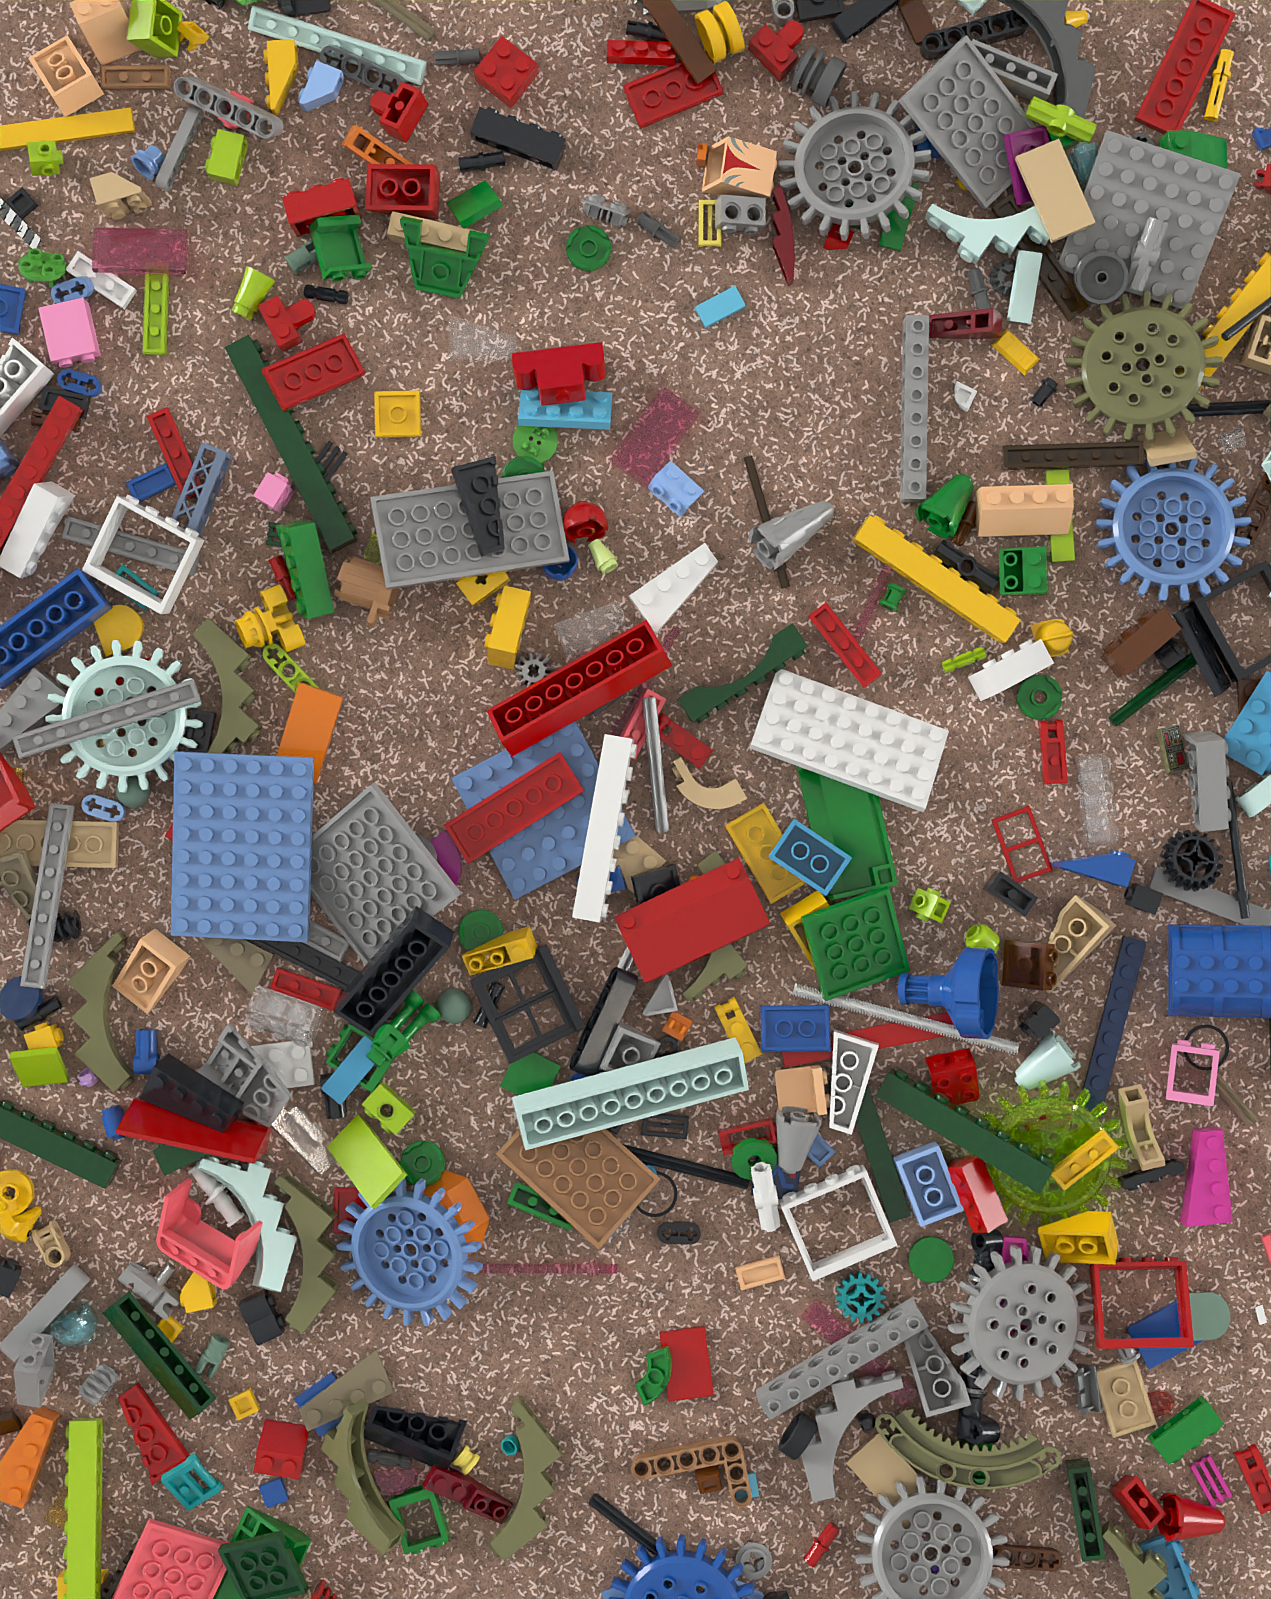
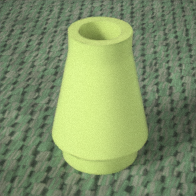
M596 539L588 545L597 570L601 571L602 574H607L618 566L616 562L617 557L600 539Z

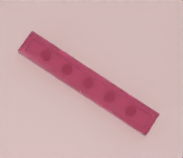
M817 1299L801 1315V1318L831 1345L852 1333L845 1324ZM880 1356L858 1368L864 1375L873 1376V1378L882 1376V1373L887 1371H895L897 1373ZM902 1377L903 1388L886 1394L904 1410L918 1394V1390Z

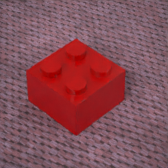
M501 36L473 72L476 82L509 108H512L537 77L539 68L538 63L505 37Z

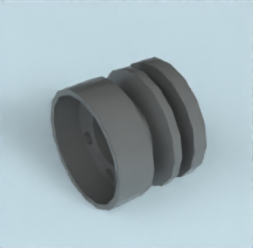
M811 45L795 69L790 90L796 93L801 84H803L800 95L804 97L810 89H813L811 101L826 108L829 103V95L832 89H836L847 67V62L833 56L825 64L823 62L826 51L822 50L816 59L818 47Z

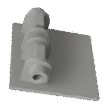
M596 193L588 195L581 200L585 202L582 212L586 213V216L597 219L600 212L599 220L601 221L605 210H608L606 223H608L613 212L610 224L626 227L628 217L625 216L631 213V210L627 209V204L614 200V203L605 201V196Z

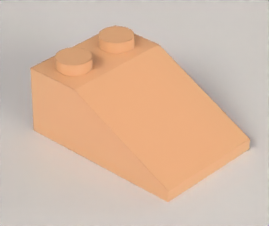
M68 35L28 58L64 117L75 113L78 109L104 95Z
M155 928L139 940L112 987L146 1014H149L181 973L191 956Z

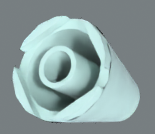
M1051 1030L1015 1071L1017 1076L1014 1079L1022 1089L1026 1087L1028 1090H1031L1074 1072L1081 1067L1079 1061L1074 1063L1072 1060L1075 1055L1059 1035L1056 1038L1054 1037V1030Z

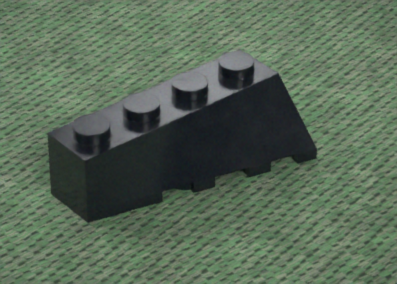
M375 1405L364 1429V1439L431 1467L435 1464L448 1470L467 1421L459 1419L456 1422L448 1420V1417L439 1416L436 1418L425 1416V1413L416 1412V1414L406 1413L401 1409Z

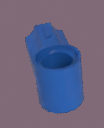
M157 1029L136 1030V1054L133 1059V1071L135 1075L151 1074L153 1067L158 1063V1059H160Z

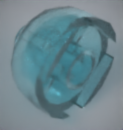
M87 1301L78 1303L76 1306L79 1309L69 1313L67 1316L63 1313L51 1326L50 1330L52 1332L49 1333L53 1335L55 1341L60 1345L69 1348L80 1345L85 1346L93 1340V1334L96 1331L98 1321L96 1313Z

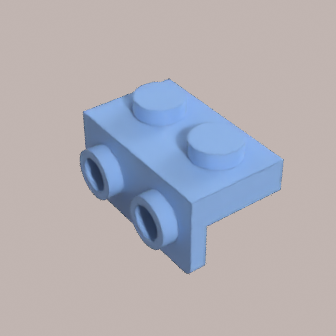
M672 461L666 464L648 485V489L679 517H682L687 509L704 492L701 487Z

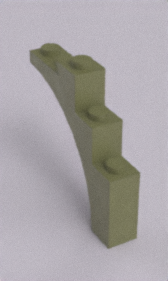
M207 618L193 633V636L201 643L213 661L222 692L221 720L217 735L207 753L228 752L230 754L238 747V740H241L243 743H248L249 741L253 743L261 735L259 730L262 726L242 709L244 706L249 707L256 700L254 695L258 691L238 674L239 671L244 672L251 665L250 659L253 656L217 623Z
M714 850L701 860L697 866L705 874L726 863ZM744 938L735 941V943L738 944V943L741 942ZM731 944L710 953L699 975L682 994L687 1001L691 999L696 1001L705 993L703 991L704 988L709 984L713 987L723 979L721 976L723 973L730 980L733 977L737 980L747 972L744 968L748 965Z
M361 1399L355 1404H349L344 1409V1416L337 1428H331L325 1434L321 1450L338 1466L333 1484L350 1500L348 1505L350 1508L346 1518L384 1556L400 1543L406 1529L395 1518L384 1502L370 1472L364 1446V1422L369 1405Z
M1108 1520L1102 1526V1536L1114 1549L1124 1567L1130 1585L1131 1599H1164L1163 1594L1155 1587L1167 1576V1562L1164 1557L1159 1553L1155 1554L1150 1548L1143 1553L1141 1547L1136 1542H1131L1126 1537L1125 1532L1120 1526L1114 1525Z

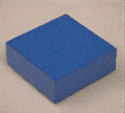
M282 1477L259 1486L266 1508L289 1500Z

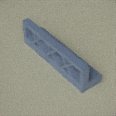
M203 442L172 515V518L178 521L180 516L187 514L190 520L187 528L198 532L199 538L233 457L228 452ZM206 450L216 453L214 461L208 465H205L203 460ZM204 471L207 479L204 484L197 486L194 480L195 476ZM196 493L198 498L197 504L188 508L186 503L187 496Z

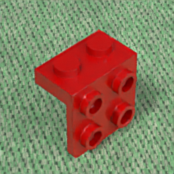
M969 1048L925 1057L926 1067L931 1078L932 1092L944 1094L949 1098V1102L954 1105L977 1101L980 1098L977 1067Z

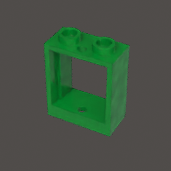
M345 1024L338 1035L341 1037L337 1045L332 1044L326 1053V1056L329 1057L326 1064L334 1069L341 1065L342 1062L337 1057L353 1032L362 1037H368L372 1042L375 1035L371 1037L353 1024L349 1026ZM391 1059L389 1062L385 1061L380 1068L377 1067L370 1079L364 1076L359 1085L373 1092L394 1059Z
M423 1485L393 1493L388 1501L392 1514L405 1529L400 1507L429 1498L432 1504L440 1533L410 1542L405 1530L400 1541L404 1554L410 1552L411 1554H418L430 1546L434 1548L441 1547L449 1541L451 1534L439 1495L424 1489Z

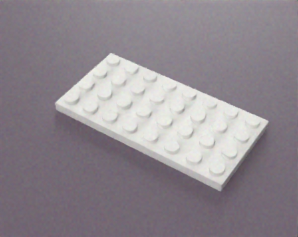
M781 669L774 675L749 748L924 812L949 731Z

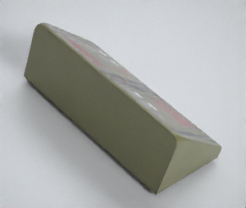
M1179 724L1156 729L1165 773L1169 774L1188 769Z

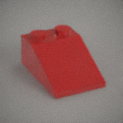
M367 164L366 211L391 215L392 211L424 219L439 218L440 172L436 165Z

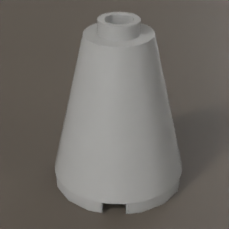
M794 1106L782 1107V1111L779 1108L777 1109L778 1165L782 1168L783 1172L795 1174L796 1171L801 1170L822 1124V1117L814 1112L812 1116L807 1114V1109Z

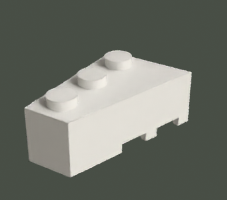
M1030 639L1019 645L1021 650L1014 652L1011 649L1001 655L1002 659L996 662L994 658L982 665L984 669L969 676L968 678L980 701L996 695L1054 664L1043 641L1040 639L1033 643Z

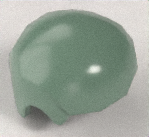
M128 776L126 793L119 792L117 783V798L126 808L137 809L147 804L151 795L150 783L148 790H142L139 786L138 777Z
M449 988L438 995L436 1007L444 1021L456 1024L464 1022L470 1016L472 1002L465 992L458 988Z

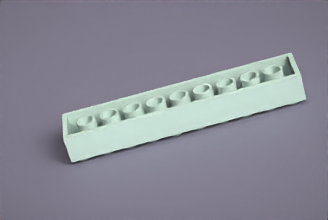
M734 1037L514 1096L512 1100L524 1148L529 1150L749 1090L743 1052Z

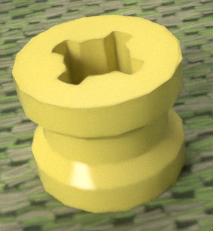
M465 1444L455 1455L451 1463L454 1466H459L461 1472L466 1475L476 1465L480 1456L473 1454L470 1451V1447Z

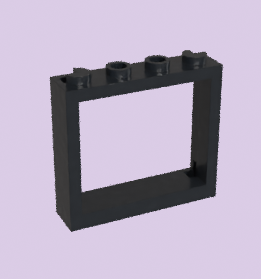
M1267 561L1261 562L1228 580L1224 585L1221 584L1212 589L1208 596L1203 597L1201 595L1188 603L1192 606L1208 640L1232 682L1239 681L1270 664L1271 654L1242 669L1205 602L1259 572L1271 592V564H1268Z

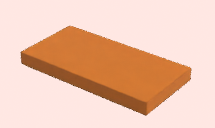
M300 682L277 756L314 757V783L316 784L344 697Z

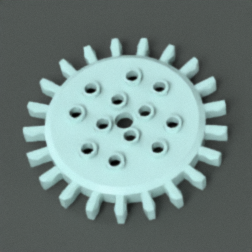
M113 640V657L103 659L101 650L93 645L90 649L96 663L86 667L82 660L73 657L71 659L73 666L80 671L76 679L71 680L64 674L57 675L56 678L60 683L69 686L66 697L58 694L48 695L47 699L53 703L63 704L62 715L52 714L46 716V722L53 724L128 700L130 697L134 698L147 694L150 687H155L156 690L175 685L176 682L172 679V676L180 670L182 664L179 661H175L167 670L161 669L158 663L162 659L164 651L160 648L153 652L150 661L142 659L143 645L141 641H135L132 656H122L120 642ZM119 677L124 678V684L121 686L116 684V680ZM97 688L103 689L102 696L95 694ZM202 701L167 712L165 715L148 718L144 726H140L138 722L70 743L72 750L64 754L60 761L66 764L77 756L84 761V765L77 772L76 777L79 779L85 778L91 768L100 771L96 787L100 789L106 786L109 775H115L119 777L118 790L121 793H126L128 776H137L141 789L148 790L149 782L146 778V773L156 770L159 778L166 782L170 779L162 765L169 759L174 762V752H176L179 745L183 744L190 749L197 748L198 744L195 741L183 736L186 727L195 729L203 727V722L197 719H187L186 710L201 706ZM121 728H124L126 731L123 737H119L117 733ZM151 738L157 739L158 743L156 746L149 744ZM99 739L105 741V745L102 748L97 746ZM132 748L137 751L135 757L129 756V750Z

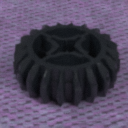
M1185 830L1183 834L1178 832L1175 834V837L1172 836L1167 840L1168 843L1162 847L1166 852L1160 854V857L1165 860L1160 863V866H1166L1163 874L1171 876L1168 882L1175 880V888H1180L1183 885L1184 891L1192 889L1193 892L1199 891L1200 888L1204 890L1208 888V884L1212 885L1215 883V878L1221 874L1218 870L1223 868L1224 865L1218 862L1223 859V856L1217 855L1216 852L1220 850V847H1213L1214 839L1207 841V834L1204 833L1200 836L1199 830H1195L1192 833L1190 830ZM1181 844H1189L1185 853H1177ZM1206 868L1202 877L1194 878V873L1197 872V869Z

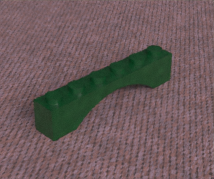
M792 623L772 637L769 649L763 660L745 677L723 686H696L679 697L677 701L692 723L697 721L699 724L710 717L708 712L716 708L719 711L729 704L727 700L735 695L736 698H739L748 692L746 687L753 682L757 686L767 679L765 675L773 670L774 673H777L786 667L785 661L790 658L795 661L806 654L804 649L808 645Z

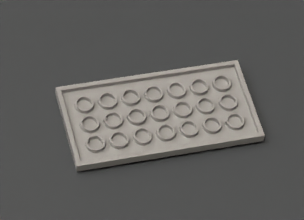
M548 471L498 479L499 485L497 488L501 504L500 517L503 524L505 549L502 552L483 557L480 555L456 485L370 497L386 590L569 562L554 472Z

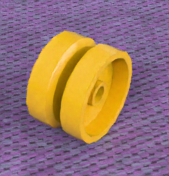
M727 1L714 5L713 14L708 9L695 14V23L699 37L713 63L725 59L727 51L734 55L744 50L745 44L740 25Z

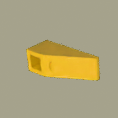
M294 39L267 41V49L263 51L265 64H268V72H265V82L270 90V95H266L267 108L271 109L275 116L279 115L299 71L298 47Z
M530 926L508 932L462 954V958L471 976L534 958L537 943Z

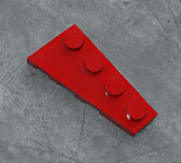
M138 1382L120 1394L118 1400L128 1425H131L134 1441L140 1448L143 1456L141 1459L149 1471V1479L153 1485L161 1480V1476L183 1463L190 1455Z

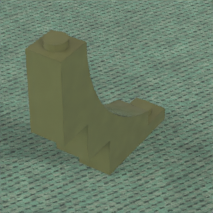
M123 932L115 933L68 981L87 1001L71 1017L90 1036L75 1055L113 1092L119 1089L124 1091L133 1082L131 1077L134 1075V1071L127 1065L115 1044L111 1033L108 1011L111 985L120 965V962L112 954L115 953L117 955L126 946L123 942L128 937Z
M285 1171L278 1176L274 1183L278 1185L281 1193L291 1196V1199L284 1207L295 1224L303 1254V1274L300 1290L285 1320L292 1330L303 1334L341 1287L338 1282L324 1272L340 1250H337V1247L323 1236L339 1214Z
M521 1396L512 1401L511 1412L518 1421H523L516 1431L523 1455V1487L512 1513L504 1524L491 1536L490 1540L492 1552L495 1556H500L503 1561L507 1560L548 1526V1518L537 1505L555 1491V1483L545 1472V1469L562 1456L563 1450Z

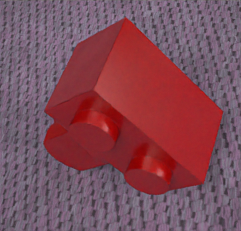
M791 20L775 34L765 24L749 40L748 50L779 82L796 66L798 56L792 49L802 41L803 27L799 22Z
M401 82L395 94L391 93L390 95L383 91H378L370 100V105L375 113L381 116L379 122L387 135L405 143L409 140L429 105L421 90Z
M277 295L258 305L282 352L303 343L297 330L300 329L299 327L313 321L316 317V310L307 299H302L285 308L282 300Z

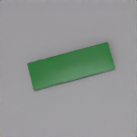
M912 183L911 187L919 189V184ZM905 196L901 203L908 209L909 217L905 220L895 210L887 214V218L890 221V231H882L879 242L880 247L901 252L915 203L914 200Z

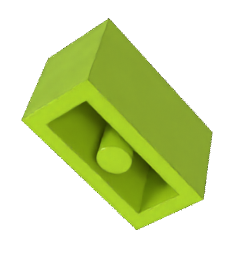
M217 129L216 136H213L211 140V157L207 158L205 164V171L211 180L238 186L248 146L245 135Z

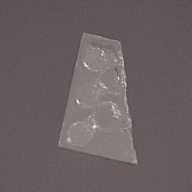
M449 315L450 362L512 361L511 353L518 352V338L516 336Z
M619 600L554 623L568 664L591 651L601 641L625 624L626 619Z

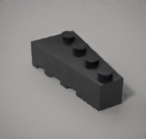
M169 1053L153 1067L140 1097L143 1101L222 1133L237 1120L245 1104Z

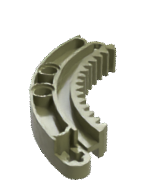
M915 1407L905 1409L896 1417L890 1413H882L875 1421V1427L883 1439L909 1464L935 1479L960 1487L1001 1489L1021 1485L1044 1476L1057 1468L1062 1459L1061 1453L1056 1447H1044L1038 1436L1030 1430L1026 1433L1027 1439L1019 1435L1018 1443L1012 1438L1010 1446L1005 1441H1002L1001 1448H999L997 1443H993L992 1449L989 1448L988 1444H984L983 1449H980L979 1445H974L971 1448L968 1441L964 1446H961L960 1439L954 1444L952 1443V1436L945 1440L943 1439L944 1432L936 1435V1427L927 1429L928 1421L921 1423L922 1415H913L916 1410ZM884 1417L885 1420L890 1419L892 1421L890 1424L892 1431L897 1427L900 1432L895 1433L891 1438L887 1437L886 1435H889L890 1432L887 1428H881V1418ZM1046 1451L1050 1453L1055 1452L1057 1454L1055 1457L1056 1462L1048 1461L1044 1464L1048 1469L1043 1471L1042 1464L1035 1458L1040 1456V1461H1043L1047 1457ZM943 1464H949L953 1468L951 1476L942 1474L940 1469ZM974 1472H984L986 1481L983 1483L976 1482L973 1477Z

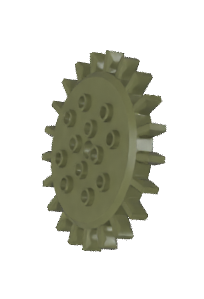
M1144 291L1142 296L1143 306L1131 308L1130 299L1127 294L1121 295L1122 312L1113 315L1110 307L1102 304L1100 305L1102 316L1106 319L1104 323L1098 326L1091 319L1085 318L1083 320L1086 330L1093 334L1089 341L1075 336L1071 339V344L1074 347L1084 350L1083 358L1067 357L1065 361L1068 367L1082 368L1081 376L1066 379L1067 388L1083 385L1085 389L1084 394L1072 400L1073 406L1077 408L1090 401L1095 408L1087 414L1085 422L1090 425L1102 414L1109 419L1103 430V435L1106 437L1113 432L1116 424L1126 426L1124 432L1125 442H1130L1133 438L1134 428H1145L1147 442L1153 443L1155 436L1153 426L1164 424L1167 434L1173 437L1176 434V428L1172 419L1178 415H1181L1185 422L1191 426L1195 423L1194 414L1187 409L1192 402L1207 409L1210 406L1211 401L1198 393L1201 386L1218 388L1219 379L1204 375L1205 368L1222 366V357L1205 358L1204 354L1205 349L1218 345V336H1212L1201 341L1197 333L1206 328L1209 320L1204 317L1191 326L1185 319L1191 314L1192 304L1188 302L1177 315L1169 311L1172 305V294L1169 293L1163 299L1161 308L1150 307V291ZM1150 326H1155L1157 330L1155 332H1150L1148 328ZM1122 334L1124 336L1123 340H1116V335ZM1175 337L1177 342L1172 344L1169 343L1168 339ZM1141 345L1144 347V350L1137 352L1135 350L1136 346ZM1104 354H1110L1111 358L1109 360H1104L1102 356ZM1157 357H1162L1164 361L1162 363H1157L1155 359ZM1140 360L1149 362L1150 367L1146 371L1137 369L1136 364ZM1129 365L1131 369L1125 372L1122 370V367ZM1178 368H1182L1184 370V373L1178 375L1176 374L1175 370ZM1148 376L1151 378V381L1144 383L1142 378ZM1111 385H1117L1118 389L1116 391H1111L1109 387ZM1164 388H1170L1171 393L1164 394L1162 390ZM1136 396L1138 401L1132 403L1129 401V398Z

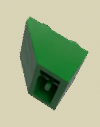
M1046 546L999 549L1000 595H1049L1048 550Z

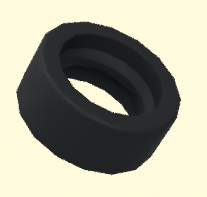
M803 1412L796 1415L779 1441L778 1450L792 1460L799 1458L814 1437L817 1422Z

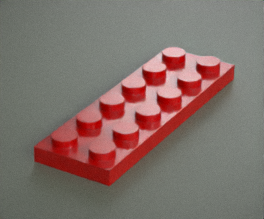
M1209 0L1190 1L1134 118L1135 121L1164 135L1168 131L1181 130L1236 13Z
M559 752L444 824V827L466 863L469 864L580 795L585 790L563 754Z

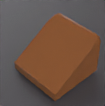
M718 1465L695 1469L700 1494L722 1490Z

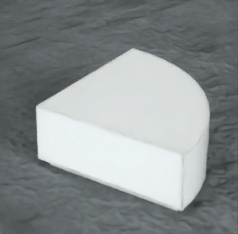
M957 381L954 387V398L957 401L956 403H958L957 405L967 413L977 391Z

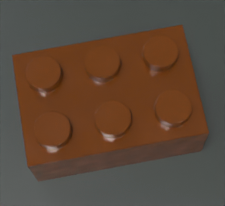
M1164 608L1145 612L1137 619L1138 625L1129 626L1120 634L1122 639H1118L1115 642L1112 641L1103 649L1105 653L1101 656V659L1118 678L1129 675L1181 630L1180 626Z

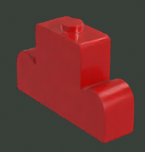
M602 342L511 353L516 386L521 390H531L538 386L540 404L542 406L585 401L584 380L598 382L606 376Z

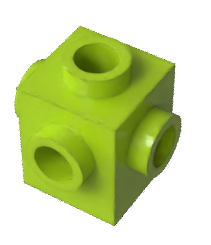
M55 141L27 142L32 176L60 174L59 165L63 164L62 151L57 150Z
M929 887L927 891L917 888L909 909L917 912L915 917L928 922L929 919L942 923L951 902L939 897L941 893Z

